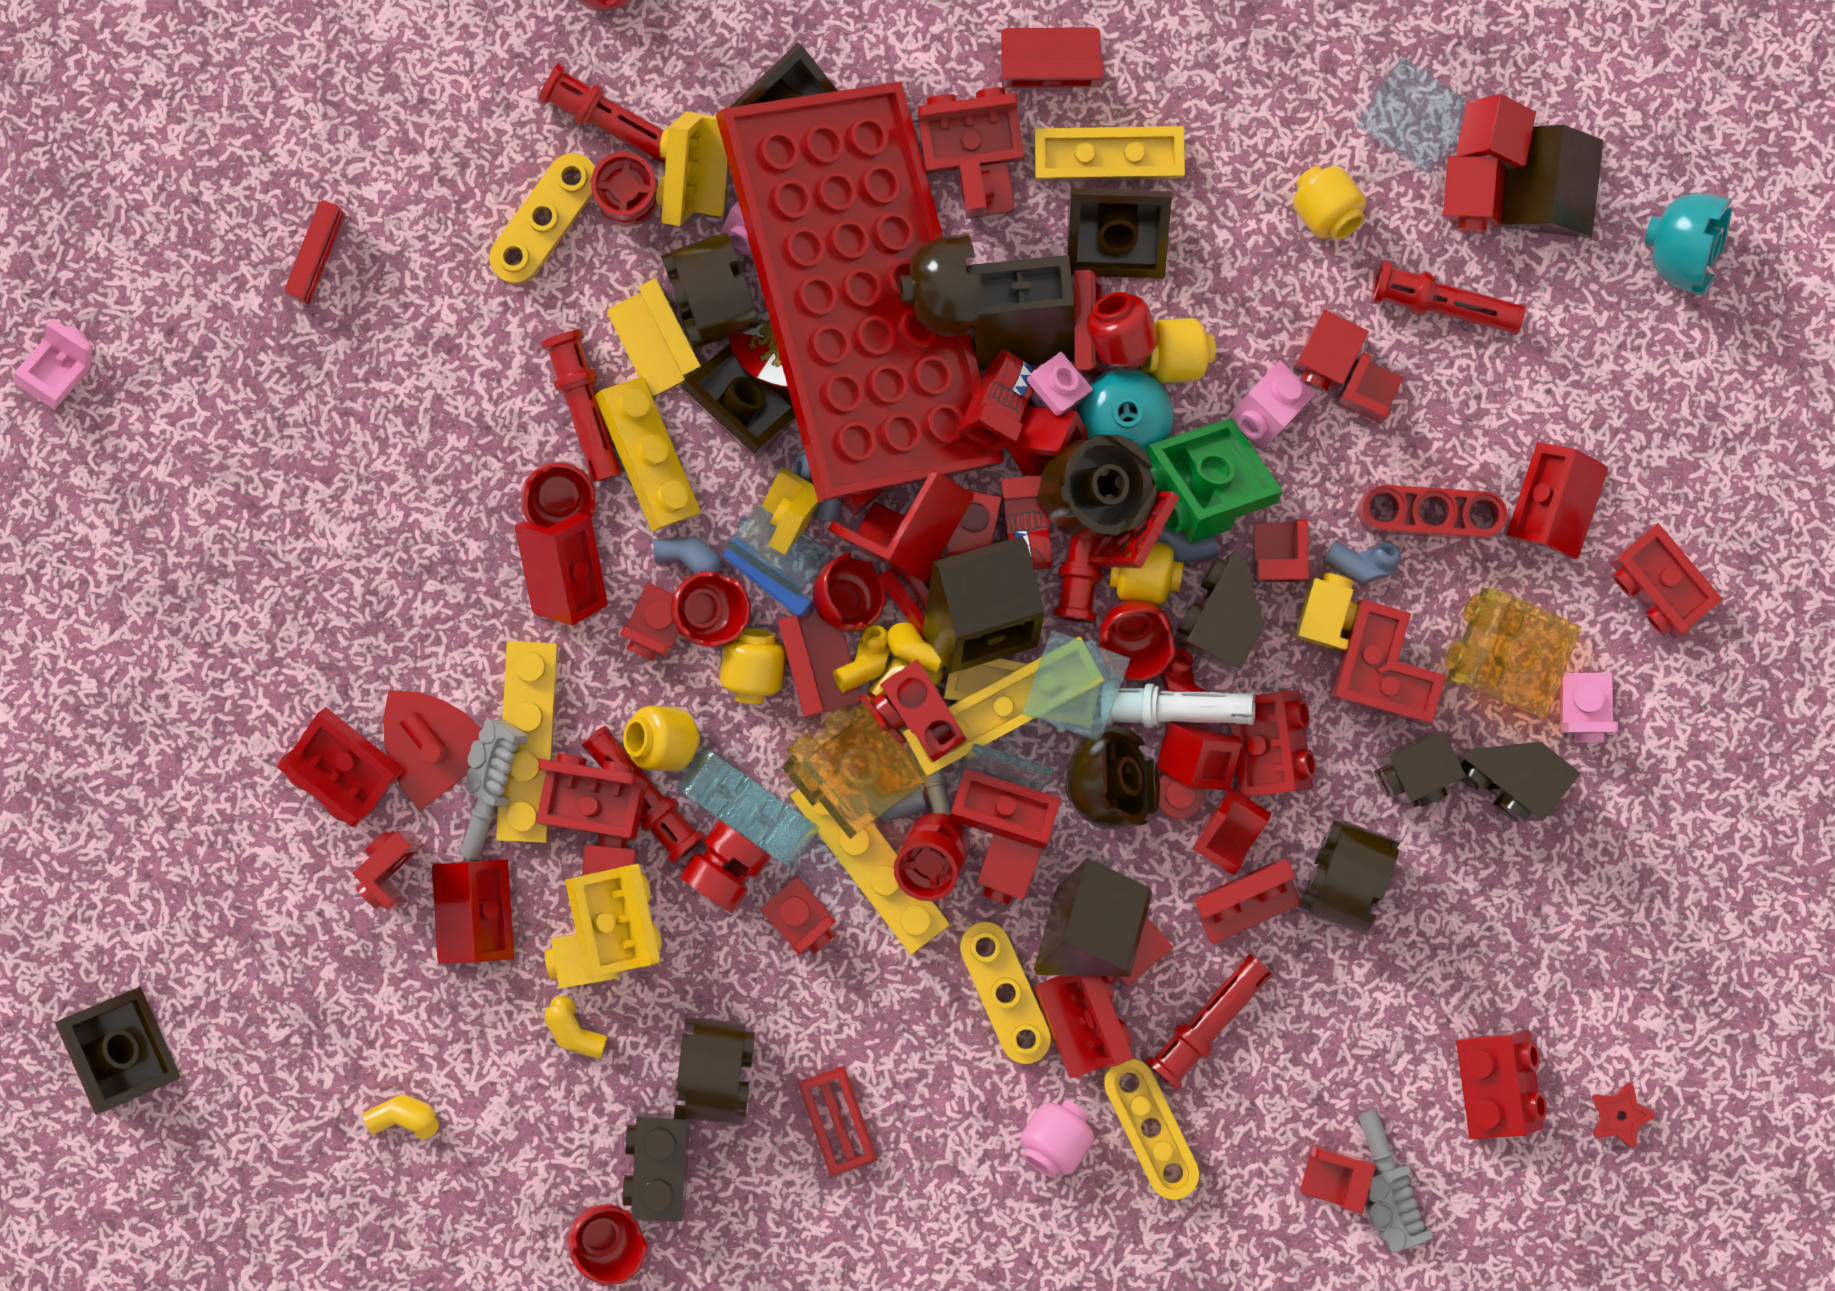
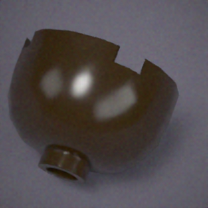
M967 234L940 237L922 245L910 261L909 275H900L899 278L902 306L911 305L915 319L927 331L939 336L959 337L977 334L975 327L979 326V284L977 273H973L971 265H966L965 258L975 257L971 239Z
M1117 727L1089 737L1073 751L1068 762L1065 785L1067 797L1081 817L1093 826L1109 830L1141 826L1149 822L1145 820L1147 815L1156 813L1159 806L1160 782L1154 758L1145 761L1139 747L1146 744L1131 729Z

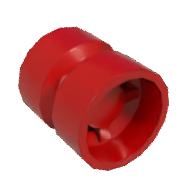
M627 151L615 152L601 159L594 168L591 177V191L602 214L613 224L624 227L638 226L649 220L657 210L656 192L658 182L648 162L639 155Z
M929 813L915 820L911 824L894 862V877L898 886L908 896L919 901L939 900L953 891L970 851V838L965 827L961 823L949 820L950 816L945 813Z
M718 819L703 841L707 849L705 853L694 854L679 877L723 909L733 913L748 892L745 881L748 878H757L773 855L725 821ZM730 861V864L727 868L723 866L725 863Z

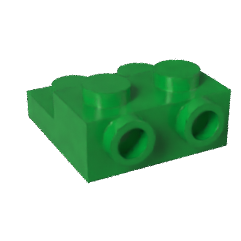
M1232 417L1149 444L1146 450L1153 466L1150 468L1153 484H1156V492L1173 491L1180 497L1166 524L1173 533L1182 532L1189 544L1231 530L1237 517L1278 504L1283 492Z

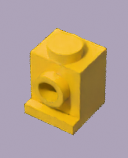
M1324 573L1323 580L1312 579L1309 582L1293 638L1339 652L1347 650L1349 640L1340 638L1342 630L1348 632L1351 630L1357 612L1358 603L1350 601L1354 590L1351 589L1353 580L1331 573Z

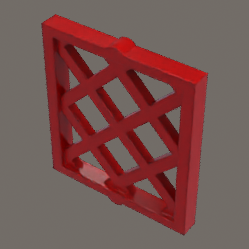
M1173 491L1157 492L1155 502L1159 503L1153 506L1143 523L1132 530L1124 532L1121 536L1118 534L1100 538L1088 562L1096 567L1142 568L1180 497ZM1147 523V529L1138 536L1137 531ZM1130 538V544L1120 551V546Z

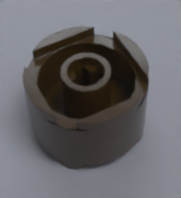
M727 232L661 255L693 349L760 326L745 277L742 275L737 262L738 257Z
M1096 435L1069 442L1067 447L1057 457L1051 456L1042 472L1037 499L1051 521L1061 531L1072 537L1096 539L1122 534L1143 523L1154 506L1157 492L1156 484H1153L1150 468L1153 466L1147 453L1136 442L1125 436Z
M1333 819L1327 835L1323 836L1314 859V864L1317 867L1312 879L1308 880L1299 908L1308 911V915L1366 936L1376 918V915L1371 913L1372 907H1376L1380 900L1383 901L1397 861L1399 853L1397 848L1400 845V841L1345 820L1340 822Z
M685 1017V1031H691L693 1035L683 1034L676 1091H678L677 1100L685 1101V1105L675 1104L674 1118L735 1124L736 1117L746 1118L749 1082L740 1081L741 1067H752L755 1031H746V1023Z

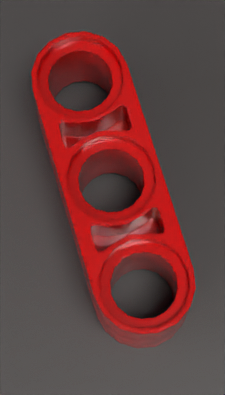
M1380 485L1371 489L1363 495L1357 507L1360 523L1371 532L1468 540L1486 539L1498 533L1506 524L1508 517L1504 501L1494 493L1398 485ZM1382 496L1391 501L1394 507V514L1390 522H1380L1373 518L1370 513V503L1374 497ZM1424 500L1436 501L1442 507L1444 516L1439 525H1428L1422 520L1420 506ZM1481 503L1490 508L1493 521L1488 529L1477 528L1470 520V510L1473 504Z

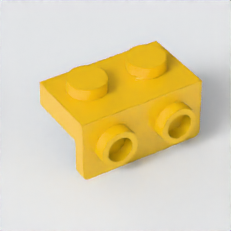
M686 111L668 128L664 129L660 142V156L666 158L665 176H662L658 183L656 202L657 205L662 206L661 223L681 226L694 212L720 217L726 212L730 168L716 116Z
M639 864L565 879L586 979L660 963L658 952L661 950V936L657 926L651 920L648 907L651 897L650 886L646 876L641 873Z

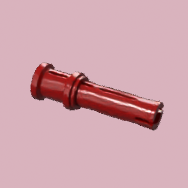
M561 63L554 67L540 92L539 103L544 106L551 103L574 116L576 124L588 126L592 123L624 141L626 144L640 150L664 165L666 164V158L660 156V142L663 129L606 98V92L602 86L598 84L590 86L568 74L566 66Z
M1383 260L1379 266L1371 294V303L1379 305L1382 301L1410 308L1411 313L1417 316L1425 315L1428 310L1466 322L1510 332L1513 335H1517L1520 331L1526 308L1523 304H1514L1478 292L1436 282V277L1432 276L1431 272L1423 271L1419 275L1393 268L1391 262ZM1391 285L1405 286L1411 288V291L1407 292L1392 288ZM1433 294L1442 296L1443 300L1432 299ZM1455 301H1460L1493 310V314L1465 308L1454 303Z
M578 329L541 341L540 344L542 350L549 353L557 378L553 382L554 388L558 390L559 394H564L577 438L585 457L590 480L592 483L620 475L622 472L613 451L606 423L595 398L596 392L593 385L597 383L596 378L598 376L596 370L589 367L581 342L585 335L583 329Z
M1071 536L1067 562H1062V566L1059 567L1058 575L1062 578L1059 605L1053 608L1052 617L1077 623H1096L1097 615L1092 611L1096 583L1102 581L1103 573L1100 567L1090 564L1088 560L1100 538L1080 539Z
M607 726L598 729L581 745L582 748L587 750L602 769L604 761L631 765L634 767L633 774L648 782L640 827L644 832H652L669 853L667 859L672 865L685 857L706 838L702 830L695 831L677 809L679 806L678 801L669 795L664 797L644 772L637 767L629 754L609 732Z
M1248 954L1233 974L1207 1000L1198 1013L1187 1024L1184 1022L1180 1025L1177 1024L1173 1028L1174 1036L1155 1057L1149 1055L1144 1060L1145 1063L1178 1091L1182 1087L1181 1079L1200 1058L1207 1059L1211 1055L1212 1047L1210 1044L1273 974L1259 960Z

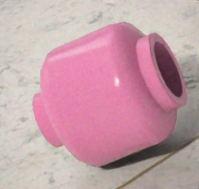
M1064 1100L1062 1105L1051 1102L1041 1104L1020 1136V1144L1025 1150L1022 1154L1023 1159L1034 1169L1051 1178H1055L1058 1173L1063 1175L1072 1174L1094 1142V1133L1086 1123L1089 1119L1088 1113L1068 1100Z

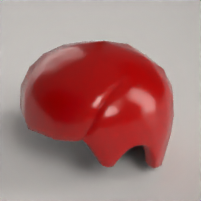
M565 461L545 463L535 469L523 484L521 489V512L529 523L546 528L577 512L589 515L592 518L596 507L595 487L585 471Z
M844 553L820 569L812 585V602L819 617L828 625L846 632H861L872 626L879 619L886 604L885 587L879 580V575L873 569L872 562L852 558L851 553Z
M701 571L698 574H692L685 578L672 595L670 616L679 634L688 641L704 647H719L738 639L748 626L751 602L744 586L738 580L715 571Z
M1127 601L1110 609L1099 626V646L1104 663L1111 672L1124 680L1145 681L1162 674L1174 659L1176 648L1171 621L1167 613L1161 610L1157 604L1150 601Z
M610 1203L590 1206L575 1218L567 1239L569 1256L577 1270L585 1278L603 1286L623 1284L637 1274L646 1257L648 1248L637 1219H631V1213L628 1210H623L620 1206Z

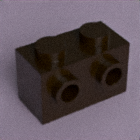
M1444 730L1430 732L1377 757L1376 759L1381 768L1374 771L1377 782L1386 798L1392 796L1393 798L1395 797L1397 803H1412L1413 807H1424L1448 796L1445 786L1466 777Z
M640 1112L636 1117V1125H627L625 1154L634 1155L633 1175L624 1176L623 1206H631V1219L680 1222L683 1220L686 1207L689 1119L674 1118V1114Z

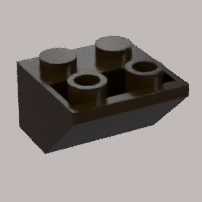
M1069 255L971 264L972 272L978 275L979 326L975 327L977 334L973 335L975 357L979 371L987 370L993 358L1003 349H1006L1032 366L1043 365L1060 352L1070 362H1075L1074 299Z
M1023 536L992 543L982 548L951 555L933 562L922 634L950 673L1038 647L1045 610L1028 544Z
M1234 551L1225 560L1218 557L1216 561H1213L1200 585L1201 588L1208 591L1201 605L1194 602L1193 605L1189 606L1177 629L1178 632L1184 635L1179 646L1230 673L1241 670L1264 626L1244 557Z
M1541 741L1454 751L1466 777L1460 780L1475 791L1480 788L1483 791L1487 789L1497 797L1492 805L1514 822L1518 820L1524 823L1526 821H1544L1581 774Z

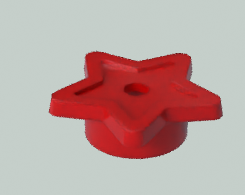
M884 690L877 696H874L871 692L867 695L863 694L860 700L873 714L880 728L888 731L900 744L906 742L905 737L899 730L905 722Z
M1627 1082L1615 1095L1594 1094L1591 1098L1599 1112V1120L1593 1131L1595 1138L1616 1135L1626 1146L1633 1148L1637 1141L1638 1127L1655 1117L1654 1111L1637 1103L1635 1089L1630 1082ZM1624 1111L1626 1114L1625 1119L1618 1120L1617 1113Z

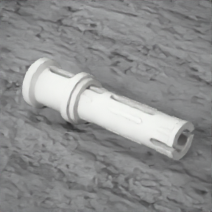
M1104 683L1101 695V721L1103 727H1112L1114 722L1143 723L1145 728H1154V726H1159L1160 722L1170 721L1254 725L1255 703L1253 702L1255 701V693L1161 691L1160 687L1155 686V684H1146L1144 689L1115 688L1113 683Z

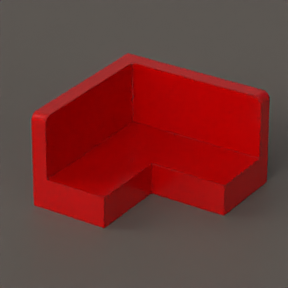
M932 470L906 516L874 501L857 533L833 521L827 530L864 554L926 583L932 572L933 562L939 560L974 495L942 473Z
M1364 599L1356 602L1358 607L1351 630L1347 631L1345 638L1349 640L1347 650L1341 652L1329 698L1418 724H1433L1446 675L1398 662L1411 613Z

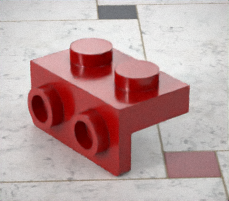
M1001 87L988 88L977 91L976 98L957 101L956 95L943 94L929 97L926 99L927 105L918 106V121L926 174L958 170L960 160L979 158L980 166L1001 162L1024 161L1017 93L1006 94L1005 88Z
M1659 523L1650 527L1609 562L1616 570L1612 575L1616 584L1629 597L1632 598L1635 595L1639 597L1649 609L1645 613V617L1662 636L1668 633L1672 638L1684 636L1691 630L1690 627L1723 600Z
M327 707L316 714L294 748L281 757L276 765L279 770L287 775L289 781L295 787L307 791L326 806L330 815L339 821L346 822L351 827L357 826L376 809L403 771L402 767Z
M557 753L556 761L540 759L538 769L546 774L536 823L544 826L636 841L648 782L633 774V766L619 762L604 761L603 769L585 766L587 759L563 753Z
M393 830L390 833L384 831L364 850L369 858L352 873L361 882L356 887V890L376 910L380 906L386 910L398 909L408 902L388 879L424 846L412 831L395 832Z
M1056 976L1035 986L1037 997L1070 1078L1080 1077L1098 1068L1118 1066L1133 1059L1129 1049L1132 1046V1037L1125 1022L1117 1018L1111 1002L1114 998V992L1107 976Z
M1519 1030L1510 1034L1457 1039L1456 1046L1469 1140L1526 1136L1543 1129L1547 1107L1543 1093L1538 1090L1536 1071L1539 1068L1540 1056L1536 1043L1531 1039L1530 1030Z

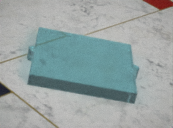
M1402 57L1383 86L1377 85L1375 87L1374 93L1376 96L1356 125L1428 173L1446 145H1452L1456 141L1454 134L1462 124L1466 102L1469 101Z
M761 503L748 518L742 517L737 524L738 530L731 536L725 547L798 596L810 580L815 581L820 568L828 560L832 551L805 532H803L786 555L768 546L777 527L770 524L774 514L762 507L763 503Z
M1051 630L1022 713L1056 725L1058 732H1064L1067 729L1094 740L1100 738L1101 741L1130 658L1096 646V642L1093 639L1084 642Z
M974 743L955 771L952 782L960 784L964 769L967 768L1041 792L1052 777L1054 768L1020 758L1014 753L1007 754Z

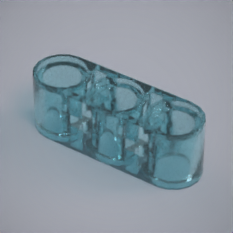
M703 746L675 787L791 869L820 828L803 814L730 763L725 762L720 756Z

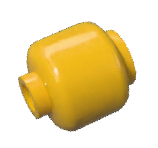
M1314 166L1303 173L1297 180L1296 185L1299 189L1293 197V209L1317 238L1328 239L1332 237L1334 241H1338L1349 236L1363 223L1365 219L1363 211L1365 210L1367 199L1342 167L1330 166L1322 169L1320 166Z
M1195 318L1154 321L1158 330V344L1146 361L1141 364L1143 371L1150 373L1151 377L1163 384L1199 381L1205 375L1208 364L1213 363L1215 360L1216 344L1213 335L1210 333L1206 334L1204 326Z
M1130 538L1125 541L1120 551L1130 544ZM1156 541L1142 568L1111 567L1109 587L1116 588L1117 596L1123 602L1150 601L1162 606L1167 601L1170 591H1180L1183 562L1174 561V550L1169 543Z
M745 628L738 639L722 645L719 673L721 685L728 691L735 693L734 699L737 702L745 704L764 703L765 696L778 693L784 685L787 657L785 646L776 640V634L772 631Z
M649 705L640 708L628 721L624 729L623 743L626 752L637 767L648 771L675 772L685 769L693 760L699 748L700 734L694 718L687 710L671 706Z

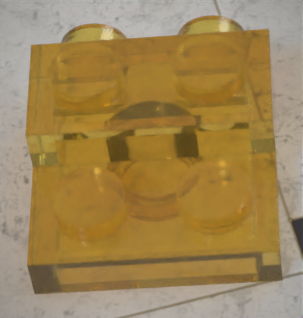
M1482 587L1480 594L1473 595L1465 605L1463 618L1468 624L1462 640L1454 642L1446 654L1445 665L1450 669L1446 680L1486 698L1496 699L1532 716L1547 719L1582 626L1502 590Z
M863 703L851 712L846 705L838 709L822 723L826 730L814 738L810 732H807L786 749V752L791 757L781 767L812 806L821 802L850 839L929 779L904 747L888 731L880 728L873 714Z

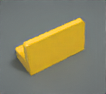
M656 278L638 286L640 293L607 310V314L638 376H644L652 397L683 383L701 368Z

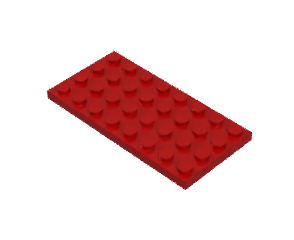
M902 82L720 110L716 114V119L818 503L926 481L932 470H936L945 476L993 467L1004 462L1001 450L993 453L958 432L977 385L982 381L970 336H939L927 331L915 319L912 306H902L900 275H909L910 261L919 247L932 239L943 237ZM981 425L978 426L982 431L992 433Z

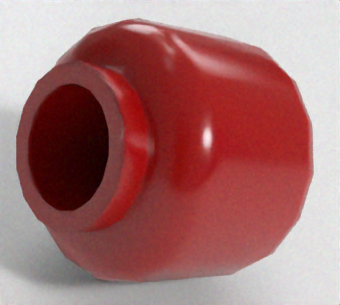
M1113 292L1101 297L1095 303L1087 318L1088 334L1098 357L1104 364L1113 367H1137L1146 361L1158 344V330L1148 305L1142 298L1132 294Z

